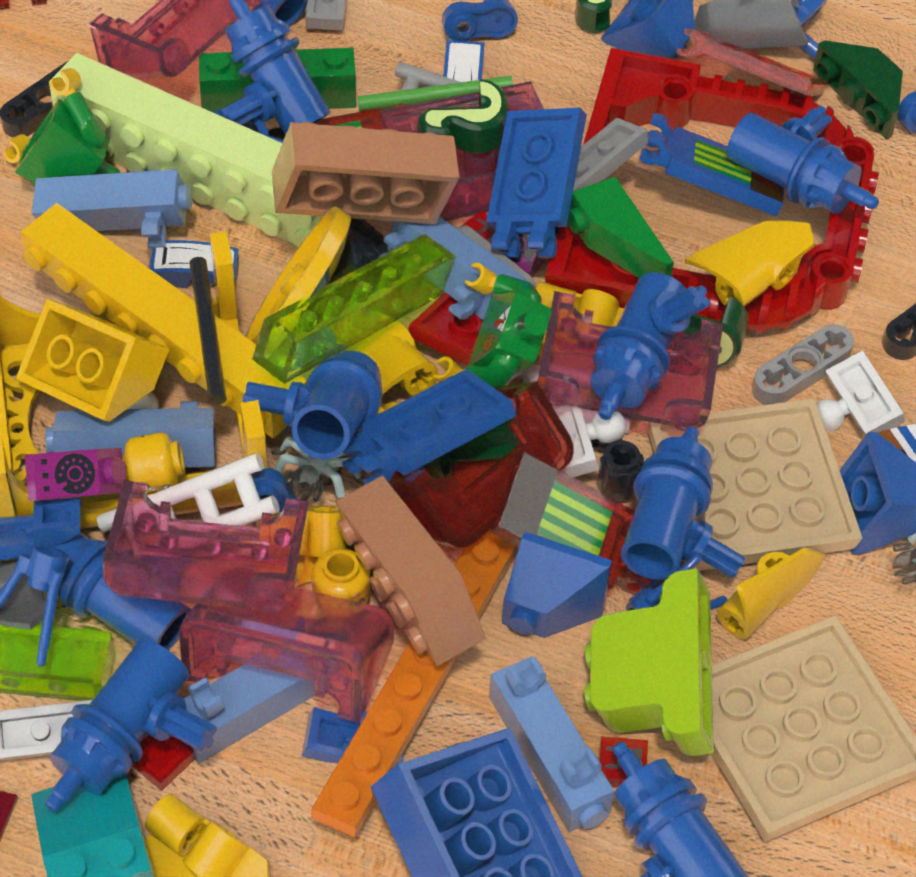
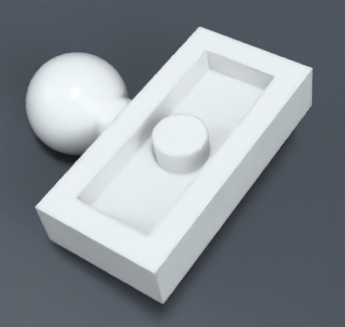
M863 350L825 370L830 383L841 398L838 401L823 399L817 402L826 432L838 430L848 414H851L864 436L868 432L878 433L905 422L904 413Z
M577 396L536 408L552 467L558 470L556 475L557 482L599 470L591 440L598 439L603 443H612L620 440L626 431L625 419L618 411L614 412L609 420L601 419L597 413L591 423L585 424Z

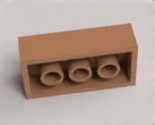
M312 122L290 123L271 171L275 213L324 216L332 207L337 206L354 219L436 224L460 178L454 136L437 135L431 132H400L393 129H365L349 125L342 127L318 125Z
M383 475L335 501L342 517L341 520L336 522L341 535L349 546L354 545V552L357 553L363 566L367 571H371V577H369L370 586L379 601L383 602L388 599L387 607L399 628L404 625L409 627L406 629V633L418 654L426 651L434 663L439 666L486 639L461 573Z

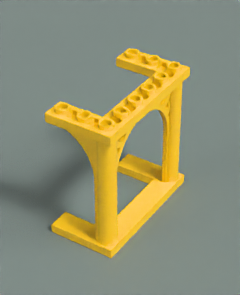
M227 231L210 233L216 297L212 298L214 315L240 333L237 320L233 261ZM1 295L0 518L29 516L34 513V501L28 500V488L25 486L27 482L26 468L21 470V459H25V455L39 454L30 437L29 418L32 405L40 390L9 375L10 369L21 366L40 314L18 307ZM92 314V315L97 316V317H99V318H101V319H104V320H106V321H108V322H110V323H113L112 321H110L108 318H106V317H105L104 315H102V314H101V315ZM12 391L23 393V398L20 401H15ZM259 401L241 402V415L236 411L234 413L242 458L258 453L263 460L264 468H267L265 433ZM15 428L23 429L19 433L12 432ZM206 472L179 476L178 484ZM234 481L211 490L218 509L243 505ZM125 483L124 493L81 496V529L98 526V515L156 492L139 494L132 489L130 483ZM195 497L172 505L175 515L199 511ZM155 512L137 520L156 518Z

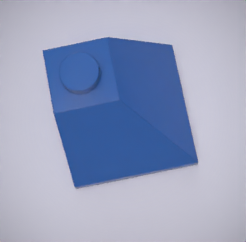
M629 0L602 35L601 39L605 44L617 49L675 59L687 49L686 43L695 32L693 0Z
M868 432L840 469L862 535V540L855 549H850L852 555H862L916 533V462L877 432Z
M524 532L503 600L502 624L510 626L520 634H533L546 638L600 618L605 610L612 560Z

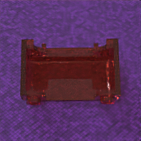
M537 381L495 388L513 401L516 417L508 426L520 443L503 458L454 463L453 475L444 476L440 479L432 478L427 469L417 470L408 478L397 471L392 475L389 484L434 541L448 548H466L474 544L496 526L504 514L524 453L558 470L557 474L571 462L574 454V444L571 436Z

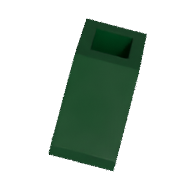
M826 40L818 43L813 71L817 74L818 78L826 82L846 104L850 105L865 119L870 127L879 132L886 140L892 137L899 111L903 71L878 48Z

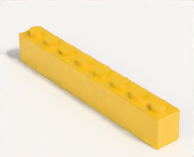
M55 203L20 231L24 250L22 254L32 269L36 271L42 270L54 279L61 290L66 293L72 292L82 299L94 314H102L115 325L169 348L165 361L174 366L186 381L190 383L196 382L207 390L196 306L192 298L58 203ZM214 315L227 397L226 402L221 404V406H229L241 415L240 403L243 402L246 384L249 381L289 389L293 381L306 384V379ZM261 411L264 432L271 438L276 437L287 426L284 425L283 415Z

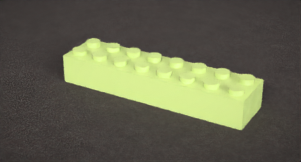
M76 53L62 67L61 70L75 69L81 77V85L76 92L82 93L93 115L109 139L104 160L120 165L130 172H142L146 169L149 171L177 169L184 184L190 186L192 199L199 204L208 205L228 214L234 220L248 223L270 236L281 238L297 247L300 246L309 232L323 217L275 213L271 171L282 146L281 142L79 53ZM60 70L53 78L61 77L66 84V81L62 77ZM50 88L53 106L58 99L64 101L65 95H57Z

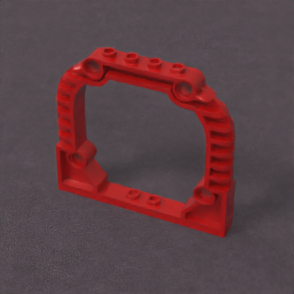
M611 48L583 145L616 118L642 126L650 123L653 113H658L668 119L672 129H675V126L680 128L685 126L689 120L736 127L745 115L753 112L782 126L790 118L802 119L813 108L817 109L820 105L813 102V96L806 95L804 98L791 94V89L783 87V91L768 89V84L760 83V87L746 85L745 79L738 78L737 83L722 80L723 75L715 74L714 78L700 76V64ZM827 106L826 115L832 117V122L817 135V138L823 137L829 140L830 144L842 149L847 160L861 167V178L858 186L874 195L879 172L872 171L875 155L873 146L863 138L854 137L850 126L848 125L846 130L843 124L834 116V110ZM849 201L846 207L839 213L834 214L830 212L824 243L815 245L802 256L798 273L794 275L790 282L779 290L768 286L765 292L744 307L749 315L747 330H756L755 334H764V330L782 327L781 330L790 328L792 323L810 315V319L820 308L832 310L844 304L850 282H859L863 259L856 258V253H864L869 230L863 229L861 226L862 223L869 224L872 210ZM568 222L567 227H559L556 237L557 252L554 258H550L545 283L573 290L579 294H583L584 290L587 289L600 290L614 296L619 302V307L625 308L639 278L588 248L580 235L571 231ZM673 268L672 277L678 280L686 289L691 286L696 288L700 285L706 288L705 297L710 300V305L696 314L720 321L725 305L721 302L715 290L716 276Z

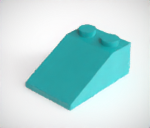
M127 774L111 780L101 795L89 793L78 787L70 799L63 803L56 812L49 810L45 806V801L50 796L53 787L31 794L47 877H156Z

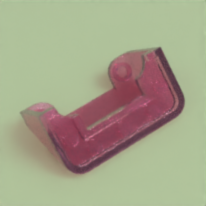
M160 0L132 25H130V22L120 18L114 21V18L101 13L89 23L99 63L135 79L144 80L177 76L225 34L224 30L238 21V18L232 10L229 0ZM246 0L252 10L261 0Z
M554 291L551 304L552 314L545 332L536 392L546 403L553 406L567 405L598 412L602 399L594 392L590 384V378L595 370L593 354L598 347V340L601 334L611 327L592 323L593 311L585 309L584 315L578 312L574 305L575 295ZM702 320L700 329L697 332L685 335V330L675 334L667 349L670 357V367L658 387L647 392L639 406L634 408L618 407L616 411L621 413L623 417L673 426L680 431H685L687 427L691 426L699 428L705 425L712 406L723 324Z
M124 481L103 557V578L105 584L115 593L126 597L177 601L269 613L285 610L292 604L305 563L309 501L286 499L284 509L278 516L271 518L272 513L262 512L260 528L173 519L171 518V502L161 501L160 506L152 502L147 496V483Z
M232 574L224 577L186 614L179 630L181 662L190 673L187 681L195 683L205 677L208 679L211 670L215 668L217 673L226 675L232 661L315 681V697L324 699L326 693H328L340 706L338 718L360 723L394 643V624L391 617L382 608L375 605L332 597L252 578L243 574Z

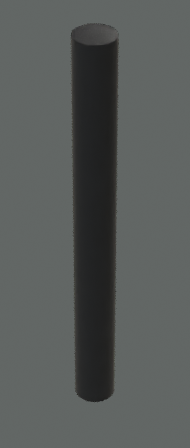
M194 257L190 260L189 264L208 398L211 404L221 405L226 402L227 397L207 261L203 257Z

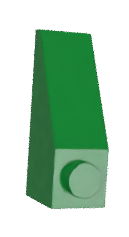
M616 177L573 191L568 225L573 233L580 235L588 248L638 278L653 272L672 277L673 260Z

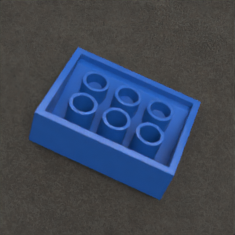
M510 727L399 763L371 786L412 877H583Z

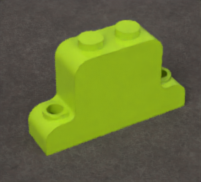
M698 568L671 574L663 584L658 605L606 614L598 618L591 629V643L585 646L586 662L590 670V683H586L584 688L588 709L590 711L596 710L607 728L615 733L662 727L665 740H674L681 752L688 756L714 753L710 591Z

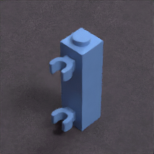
M177 169L36 178L32 215L37 219L55 203H58L96 231L141 228L142 237H148V248H162L166 244V227L185 226L186 210L192 207V192L190 186L184 184Z
M440 216L436 224L394 221L391 233L384 238V242L388 244L387 249L389 252L380 255V260L391 268L398 267L403 262L407 263L457 300L456 304L449 306V311L459 319H466L474 313L483 320L491 295L495 294L494 290L489 294H481L466 285L465 280L474 282L480 276V272L473 269L471 264L480 263L493 271L497 277L500 274L527 281L526 278Z
M181 401L180 408L127 409L110 422L101 420L78 408L69 411H56L53 427H46V452L122 448V455H124V447L128 439L162 432L168 434L172 441L178 440L180 442L185 467H215L216 437L214 408H198V401Z
M301 622L285 632L287 640L209 684L208 679L205 677L189 686L190 696L184 698L186 711L217 727V731L212 737L214 743L209 749L204 747L202 751H199L186 744L194 751L197 763L200 764L341 681L340 661L343 660V655L336 641L331 636L324 637L315 624L306 628V625Z
M531 656L492 673L490 677L489 698L505 726L511 728L528 765L568 833L581 827L590 829L601 824L611 814L614 790L601 770L602 765L591 748L588 749L546 680V673L537 658Z

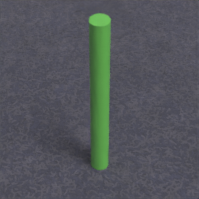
M512 75L483 79L494 82L504 92L514 91ZM479 80L357 96L359 111L362 112L479 96Z

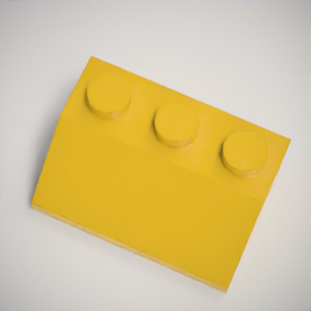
M47 298L16 379L101 420L110 422L154 390L169 348L81 309Z

